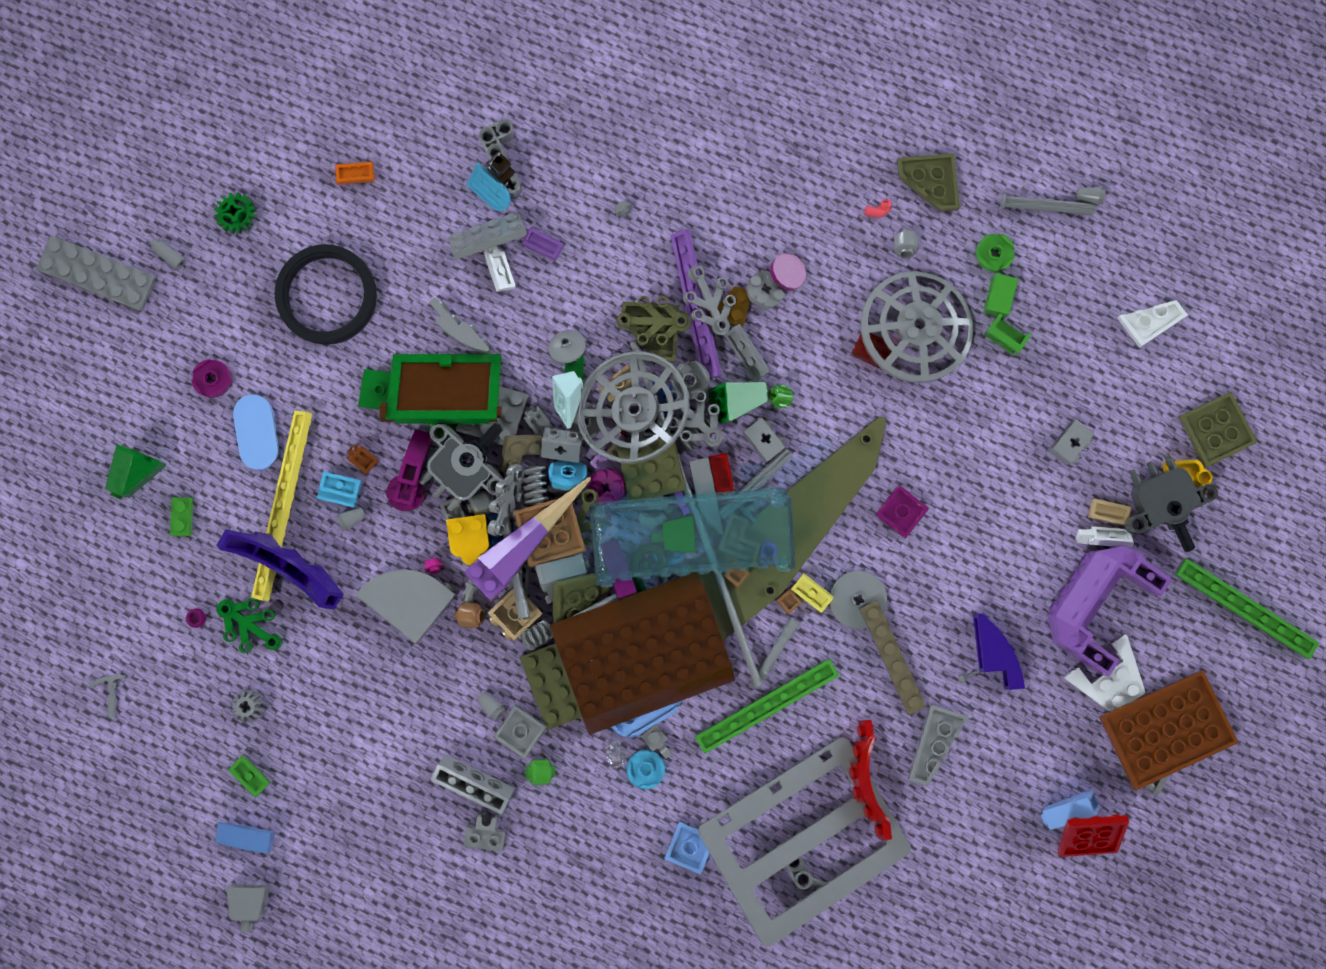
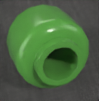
M548 759L532 760L529 765H526V779L533 786L548 785L551 779L555 778V766H551Z

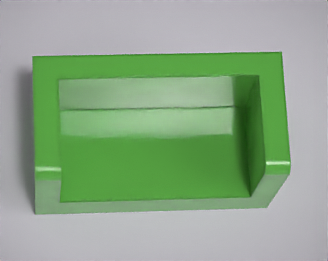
M996 273L990 282L983 313L993 316L1001 313L1003 315L1002 318L1005 319L1011 310L1018 279Z
M999 313L984 335L1015 356L1020 353L1032 334L1029 332L1026 335L1022 334L1001 319L1003 315Z

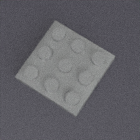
M504 387L499 388L498 407H502V418H497L496 423L503 428V431L492 444L503 446L505 436L517 434L529 397L528 394ZM490 422V424H458L456 433L479 440L495 422Z

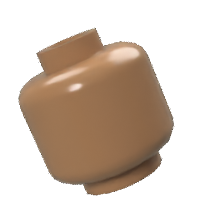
M462 603L455 610L454 617L460 627L475 629L484 622L485 611L477 603Z

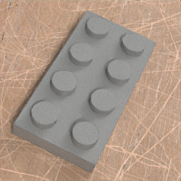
M510 213L499 220L493 219L487 224L473 226L464 232H456L448 238L454 259L457 260L526 236L527 233L520 213Z

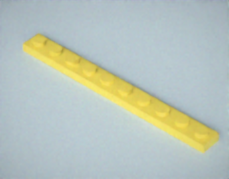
M294 410L266 531L267 534L273 536L281 548L290 516L291 504L294 499L300 465L303 460V452L307 443V435L311 425L312 413ZM259 563L251 598L269 602L276 571Z

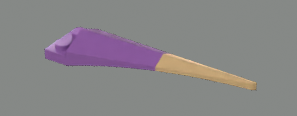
M591 477L585 479L485 552L464 572L490 601L507 587L539 543L587 486Z

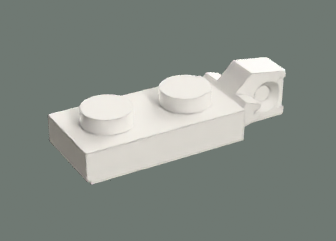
M497 246L486 249L484 252L496 292L514 289L516 285L505 253L498 249Z
M1091 527V529L1087 530L1078 529L1076 535L1077 543L1080 544L1089 543L1090 545L1114 547L1126 546L1128 548H1132L1134 544L1131 533L1126 529Z

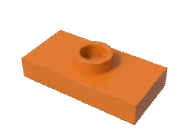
M373 162L335 164L337 185L375 182Z

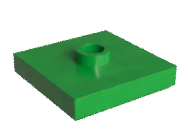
M364 369L358 407L380 410V404L388 402L391 373Z

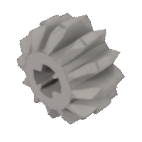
M541 621L524 631L520 637L528 650H534L551 640L553 634L548 621Z
M243 690L241 695L236 694L234 696L236 701L230 703L232 706H235V709H232L230 712L237 713L234 719L241 718V723H246L247 720L252 723L255 718L259 719L261 717L259 712L265 710V708L260 707V704L265 703V701L258 700L261 694L254 695V690H249L248 693L246 690ZM246 703H248V706H251L249 710L245 707Z

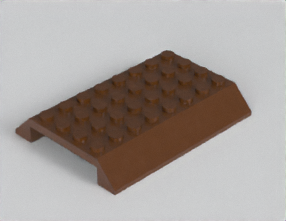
M697 572L550 624L557 649L589 735L735 681L729 656L708 596Z

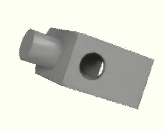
M232 884L227 887L230 919L241 921V932L253 931V921H259L263 918L270 885Z

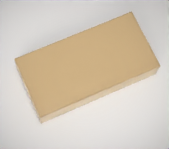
M1092 499L1088 518L1124 525L1125 520L1130 517L1131 507Z

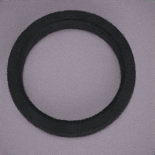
M314 245L299 251L282 267L275 285V303L285 325L295 335L316 344H337L356 336L371 320L377 302L376 284L368 266L353 252L336 245ZM333 258L344 261L356 269L363 283V302L357 315L347 325L333 331H314L301 325L293 315L289 304L290 286L296 274L307 264L318 259Z

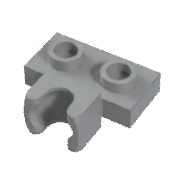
M480 811L477 815L476 826L467 825L464 846L503 852L506 830L496 829L498 814L495 813L491 821H486L484 819V812Z

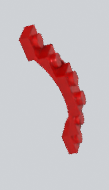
M872 720L858 721L857 733L861 737V741L854 742L855 746L853 747V753L855 758H857V762H851V767L849 768L850 777L854 782L853 796L857 799V802L865 803L863 810L868 821H876L874 826L876 836L880 840H891L893 838L890 819L884 814L875 798L870 778V756L875 741Z

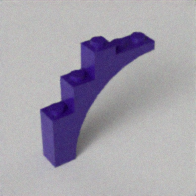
M225 529L216 545L219 550L249 558L276 571L304 591L320 608L334 610L344 595L323 567L307 564L296 550L281 548L271 534L257 531L254 534Z

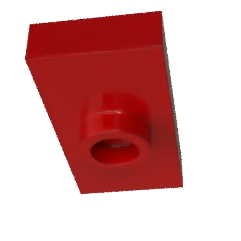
M727 453L708 456L715 493L721 494L735 491Z

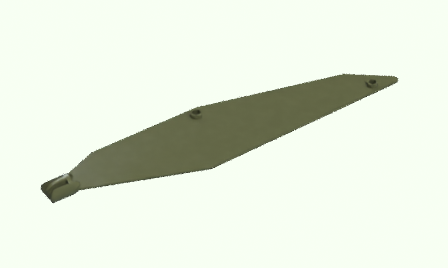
M884 417L877 418L754 517L756 519L755 524L749 521L743 538L760 545L765 541L774 543L777 547L775 558L764 560L761 558V554L758 553L755 563H751L718 551L719 546L713 550L741 626L783 593L876 468L886 425ZM863 437H868L869 442H864ZM706 555L695 572L698 573L724 641L735 630ZM735 561L751 573L739 588L724 577ZM767 588H773V594H768Z

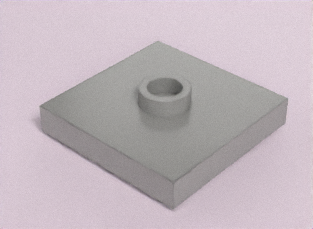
M515 704L493 738L523 759H526L547 726Z

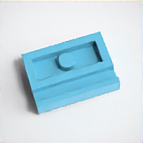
M323 471L319 493L316 498L355 508L362 481Z

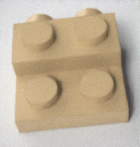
M514 588L488 612L490 615L488 619L496 627L500 625L504 629L502 634L509 641L511 639L516 641L543 614L525 595L530 618L519 620Z

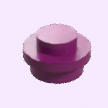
M191 609L186 615V622L190 627L199 628L206 622V614L201 609Z

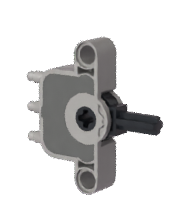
M495 422L479 440L474 439L471 443L465 444V441L448 425H434L430 430V437L440 448L429 459L427 464L428 470L419 482L424 485L433 476L441 484L433 494L436 498L448 490L455 497L448 506L450 511H453L463 500L473 497L483 487L492 495H499V493H496L493 483L494 481L501 482L505 478L490 464H486V454L489 452L488 446L503 431V428ZM438 428L444 430L443 438L437 435ZM471 455V462L467 463L466 461L468 458L466 456Z

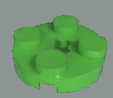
M990 234L979 242L975 256L982 268L996 273L1006 269L1013 262L1014 245L1005 235ZM991 249H998L999 257L992 256Z

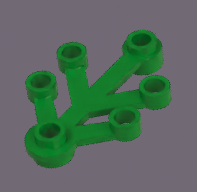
M251 598L241 603H234L228 599L222 600L218 603L216 610L217 614L224 618L226 632L223 634V638L226 642H233L237 638V634L233 630V618L239 625L241 638L240 652L249 653L252 650L248 630L264 640L266 647L270 650H277L282 646V638L279 635H270L253 623L262 620L272 621L275 618L273 610L267 609L262 613L243 616L237 611L258 609L260 606L258 599ZM251 601L256 602V606L254 608L250 606ZM226 605L229 608L227 613L223 611V608ZM267 612H271L272 616L270 619L266 618ZM228 633L233 634V638L231 640H229L227 637ZM271 639H275L276 644L274 646L270 644ZM244 644H247L249 647L247 651L243 649Z

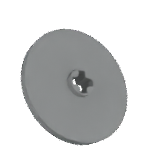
M864 571L848 572L836 580L830 591V594L834 596L833 600L829 603L834 617L847 627L854 629L868 628L859 608L875 600L878 601L883 613H885L887 607L886 590L880 580L870 573ZM860 594L863 603H859L857 606L853 598L858 597Z

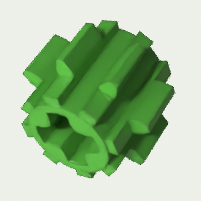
M780 384V386L772 387L769 392V400L771 404H774V407L787 408V406L791 405L794 393L791 389H788L789 386Z

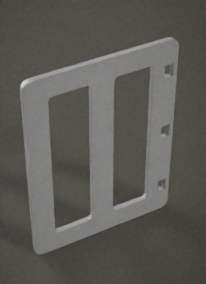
M844 737L837 738L704 822L698 829L700 838L756 936L764 946H772L910 853V844L871 779L875 798L884 814L890 819L893 839L886 840L884 846L775 918L770 919L757 898L754 887L864 816L863 807L865 803L857 802V799L853 797L743 869L740 868L726 844L725 839L727 836L837 766L842 767L854 787L853 779H851L849 774V768L851 767V762H857V758L854 756L853 747L849 740ZM829 750L831 757L822 761L819 756ZM779 782L781 789L772 794L769 788ZM728 814L730 821L721 826L718 820Z

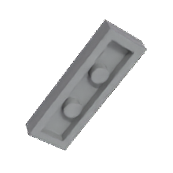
M741 324L736 325L724 335L754 382L759 381L771 372Z

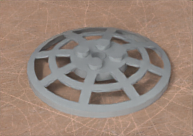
M910 271L889 277L872 291L862 310L861 335L868 354L883 371L903 381L925 383L945 377L962 363L972 343L973 321L966 301L950 283L933 274ZM916 276L930 278L940 282L945 287L939 293L934 289L918 286ZM908 277L910 287L903 288L892 296L881 291L891 282ZM951 291L962 303L967 318H957L953 306L946 298ZM911 292L913 302L904 306L896 299ZM919 292L929 293L936 298L931 304L922 302ZM877 297L885 302L880 315V324L868 325L869 311L874 299ZM942 302L949 310L951 318H941L937 308ZM890 306L900 312L896 322L886 323ZM916 320L923 322V329H918L915 326ZM943 326H953L949 342L940 335ZM958 326H968L967 342L964 350L959 354L953 348L958 335ZM888 330H897L899 337L902 339L897 346L890 339ZM881 331L884 342L892 351L886 360L874 348L869 333ZM936 341L943 350L935 355L928 356L927 346ZM907 345L919 348L920 357L908 355L903 350ZM947 353L955 360L946 369L929 374L928 363L942 358ZM897 357L908 362L919 363L921 375L904 373L892 367L891 364Z
M647 352L619 354L600 364L586 379L583 389H581V400L576 412L577 423L584 440L602 457L619 463L644 462L665 452L680 436L689 414V392L679 371L664 358ZM638 360L652 361L666 369L660 377H657L654 374L639 371ZM630 361L631 372L620 375L611 382L602 375L615 365ZM671 374L676 377L681 385L684 400L674 402L672 393L665 383ZM639 378L652 380L655 384L648 391L639 386ZM631 379L632 387L622 392L615 387L621 382ZM598 381L605 389L598 399L596 409H585L588 394L594 383ZM662 388L667 396L668 403L658 405L654 396ZM611 393L615 397L612 409H603L604 402L608 394ZM633 406H639V411L636 414H631L630 412ZM684 408L681 424L673 437H671L665 431L672 421L674 410ZM668 411L663 426L659 427L654 422L658 413ZM585 417H596L598 427L604 435L597 443L592 440L588 433ZM603 417H613L617 424L610 432L607 431L604 425ZM650 428L655 433L649 439L639 442L640 432ZM622 430L632 433L631 443L620 441L615 437ZM659 438L666 442L657 451L638 458L639 448L647 446ZM609 442L619 447L631 448L630 458L615 457L603 451L602 448Z

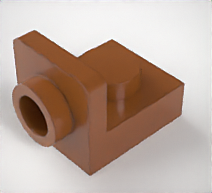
M359 443L356 446L352 445L347 451L348 455L346 458L366 475L378 462V459Z

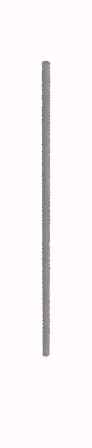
M637 341L630 343L633 352H641ZM638 360L639 371L648 372L644 360ZM642 378L646 389L649 391L653 386L652 381ZM655 395L654 397L657 401V404L659 405V400L657 398V395ZM659 412L657 415L660 427L663 426L666 420L663 412ZM669 428L665 431L668 434H670ZM680 460L687 489L683 490L752 680L755 687H759L763 684Z

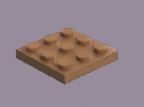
M558 499L514 511L518 528ZM573 504L568 507L529 556L527 561L530 568L586 552Z

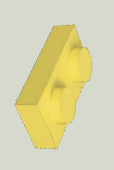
M804 573L791 588V590L821 613L834 598L833 595Z

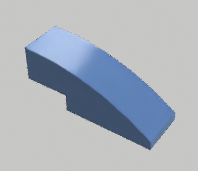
M218 822L215 842L238 849L268 854L273 848L275 831Z

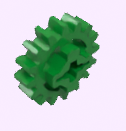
M230 192L228 198L223 195V201H217L220 205L219 208H214L218 213L214 215V218L218 220L217 224L224 231L227 232L229 230L231 234H234L236 230L239 234H242V229L249 231L247 226H254L251 220L257 219V216L253 214L257 211L253 207L254 203L246 195L242 196L239 192L236 193V196ZM225 220L231 221L233 224H229Z

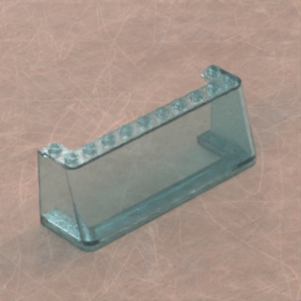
M784 488L591 504L590 517L596 585H601V587L613 586V583L618 578L622 581L631 580L632 577L649 579L653 575L670 577L671 574L679 573L681 576L690 575L691 572L708 574L712 570L728 572L730 571L729 569L736 568L739 571H745L749 567L766 569L771 565L778 569L779 572H789L790 569H795L791 497Z

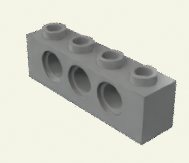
M446 754L438 763L431 778V781L501 815L515 789Z

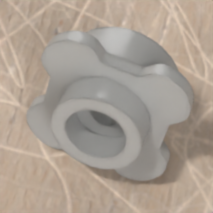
M626 200L618 203L614 207L616 217L627 216L631 212L632 204L627 203Z

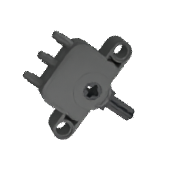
M1170 454L1164 455L1169 470L1160 474L1152 461L1147 463L1148 471L1151 475L1149 479L1141 481L1136 470H1130L1129 473L1135 485L1131 490V497L1138 513L1125 520V529L1130 533H1142L1160 524L1167 525L1169 530L1175 531L1184 552L1194 550L1195 545L1185 524L1189 523L1187 518L1191 510L1217 498L1218 489L1216 486L1205 484L1195 487L1189 473L1182 468H1177ZM1204 489L1208 491L1207 498L1203 495ZM1134 520L1139 522L1138 529H1135L1133 526Z

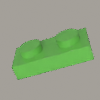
M172 497L170 536H191L193 498Z
M245 755L241 756L228 769L255 798L271 783Z

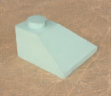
M574 371L552 376L554 408L567 429L572 426L581 400V389H583L582 379L578 378Z

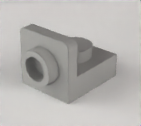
M538 405L529 407L522 416L535 435H543L545 428H553Z

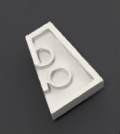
M1175 300L1145 310L1119 315L1117 319L1140 348L1187 317L1188 314L1178 301Z

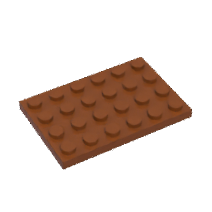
M1203 670L1099 716L1133 790H1139L1239 743Z

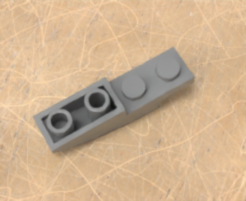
M434 297L429 301L430 305L441 316L435 322L446 334L471 350L483 354L492 353L489 349L491 344L484 337L481 339L477 335L479 331L472 323L470 325L466 321L461 323L454 314L450 316L446 311L449 308L442 300L438 302Z

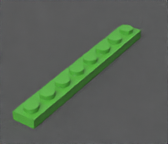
M1187 558L1183 559L1174 574L1305 659H1311L1319 645L1318 641Z
M827 659L697 734L695 738L705 754L837 678L839 674L831 660Z

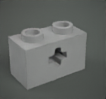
M760 418L747 428L743 435L763 461L767 463L785 449V442L779 434L777 436L772 431L773 426L767 419L764 421L763 418ZM762 435H763L764 437H767V436H768V437L770 438V439L768 440V443H767V442H764V443L761 442V440H762Z
M1076 419L1070 422L1048 451L1065 465L1074 464L1081 457L1079 454L1083 448L1086 449L1093 440L1091 438L1094 433ZM1072 440L1075 441L1074 444H1073L1074 447H1071V446H1070V445L1072 444V442H1071Z
M545 428L542 438L541 457L579 463L582 452V434L573 431Z

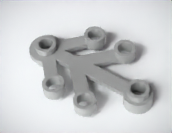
M695 265L689 269L688 276L690 280L698 283L705 300L696 297L693 291L685 293L683 299L688 304L692 303L710 311L712 317L706 316L701 309H696L691 313V318L694 321L708 324L715 334L724 335L730 329L727 317L731 306L736 303V298L733 295L725 296L723 298L724 306L721 313H719L717 307L723 289L728 286V280L725 277H720L716 280V287L712 297L704 279L705 271L703 267ZM696 270L700 271V276L696 274ZM720 280L724 282V286L720 285ZM688 294L692 296V300L688 299ZM727 298L731 299V304L728 303ZM696 312L700 314V318L695 316ZM720 322L723 324V329L719 327Z
M671 390L672 395H677L674 402L682 400L679 391ZM698 391L695 394L697 415L689 408L688 418L690 420L686 421L684 428H699L703 433L691 434L690 431L684 430L680 434L681 441L683 443L705 441L708 446L717 447L723 441V434L718 429L720 408L716 404L709 406L708 412L711 416L709 428L704 423L707 396L705 392ZM703 395L704 399L698 400L697 397ZM712 408H717L718 411L716 413H711ZM672 417V421H676V425H669L668 428L671 430L679 428L682 420ZM684 434L690 435L686 440L682 438ZM712 434L717 435L715 440L710 439Z
M519 464L510 465L506 472V478L496 485L495 491L501 495L496 500L491 501L489 510L499 513L497 520H492L488 525V533L496 537L503 535L505 531L503 521L508 507L509 518L516 521L514 511L518 509H516L515 500L521 503L526 500L524 497L526 492L522 491L521 487L524 471Z

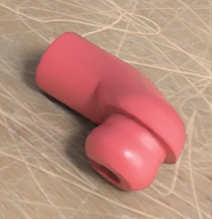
M885 199L876 208L866 206L864 215L882 218L890 212L892 203L890 200Z

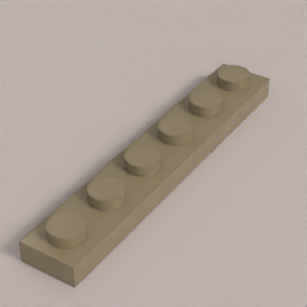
M875 600L860 607L859 610L907 714L910 715L925 708L926 705L878 601Z

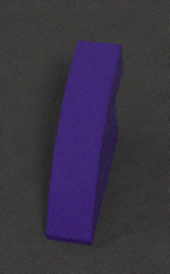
M982 613L973 614L979 671H1002L1004 689H1025L1019 661L1006 637Z

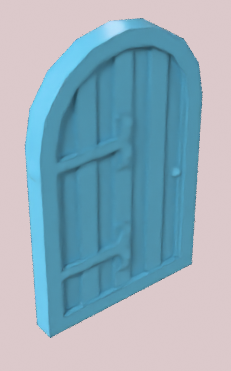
M477 163L466 185L494 210L503 211L507 209L511 202L508 190L480 163Z

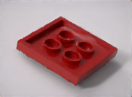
M1114 814L1108 817L1092 816L1082 819L1075 817L1067 820L1058 846L1059 857L1118 853L1129 825L1128 816Z

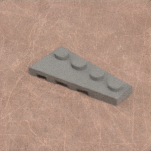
M930 704L908 780L926 786L929 785L940 767L941 761L950 750L951 744L957 738L960 729L969 718L968 716Z

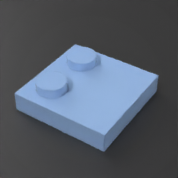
M679 822L664 859L701 875L709 852L698 834V829Z

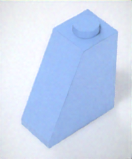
M1093 789L1046 806L1041 816L1044 824L1048 825L1049 829L1052 830L1065 826L1067 820L1078 817L1082 819L1096 816L1100 806Z

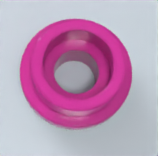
M433 558L424 563V571L430 574L439 573L443 567V563L440 562L439 558Z

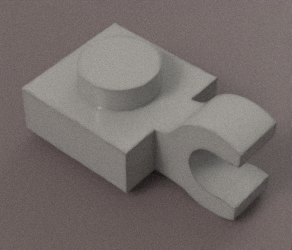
M657 724L641 735V738L652 751L658 748L665 759L672 754L664 744L668 738Z

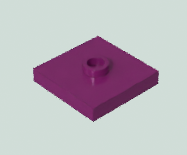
M898 485L876 512L875 516L906 539L929 508L902 486Z

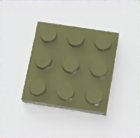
M1228 392L1178 416L1204 468L1258 443L1232 392Z
M659 438L655 442L639 448L638 458L657 451L666 442ZM675 442L665 452L655 458L639 463H620L630 503L687 490ZM616 447L620 458H630L631 448Z

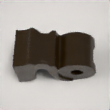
M499 152L487 163V170L504 185L515 173L510 167V161Z

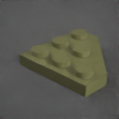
M954 153L897 159L899 179L939 212L960 209Z
M623 302L622 313H627L631 317H652L644 308L639 307L637 302ZM650 303L664 318H672L665 309L659 308L657 304ZM671 305L679 313V305ZM623 317L621 321L622 323H627L628 319ZM631 325L628 330L637 339L639 334L645 333L652 325ZM663 326L649 339L648 344L643 347L649 353L658 355L668 362L676 363L678 331L668 340L665 346H659L656 342L657 336L664 334L671 327ZM640 337L639 339L642 343L647 340L646 337ZM660 337L658 341L660 343H664L666 339L664 337Z
M605 570L554 582L553 623L574 616L594 605L602 595L605 596L609 591L610 573Z

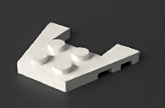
M1126 634L1121 635L1110 643L1121 659V662L1117 664L1110 677L1101 675L1090 683L1079 667L1063 677L1108 712L1128 704L1146 693Z

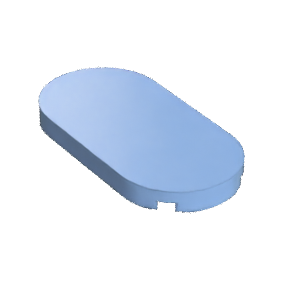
M259 395L244 396L236 403L233 410L239 454L243 463L249 468L265 470L270 468L279 456V444L271 404Z
M681 701L612 726V728L616 730L617 734L624 737L638 736L674 714L673 712L676 709L678 710Z

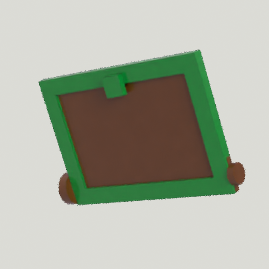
M393 354L388 402L380 404V421L395 422V424H490V422H497V418H502V407H498L501 354Z

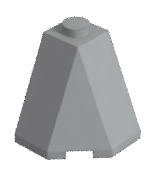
M583 554L535 566L540 586L546 594L545 600L547 604L553 603L554 582L583 576L588 573L587 569L590 568L587 557L583 558Z

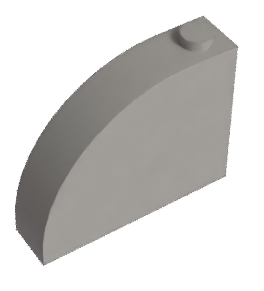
M395 570L383 573L367 582L355 594L415 644L422 640L457 596L454 592L456 589L448 582L444 584L429 574L413 570Z

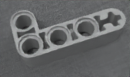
M509 120L497 121L481 129L479 132V139L489 161L495 152H499L507 158L502 144L512 140L515 134L512 123ZM504 128L510 129L508 133H501ZM487 136L493 137L490 141H484ZM514 173L504 185L512 199L519 197L521 194V186ZM510 180L513 187H515L514 190H511V188L509 187L508 182Z

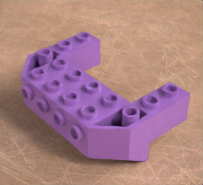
M1126 546L1085 553L1080 560L1082 564L1072 572L1069 584L1062 587L1059 592L1061 596L1049 607L1050 613L1048 614L1053 643L1100 675L1110 677L1120 660L1092 642L1091 639L1094 635L1086 630L1120 577H1127L1153 596L1163 595L1172 581L1170 577L1143 560L1145 558L1144 555Z

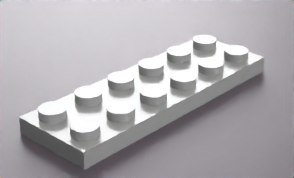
M52 235L36 267V270L141 312L157 277Z

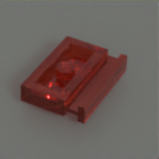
M860 333L850 355L881 369L868 354ZM869 333L874 348L886 360L892 351L888 348L883 338Z

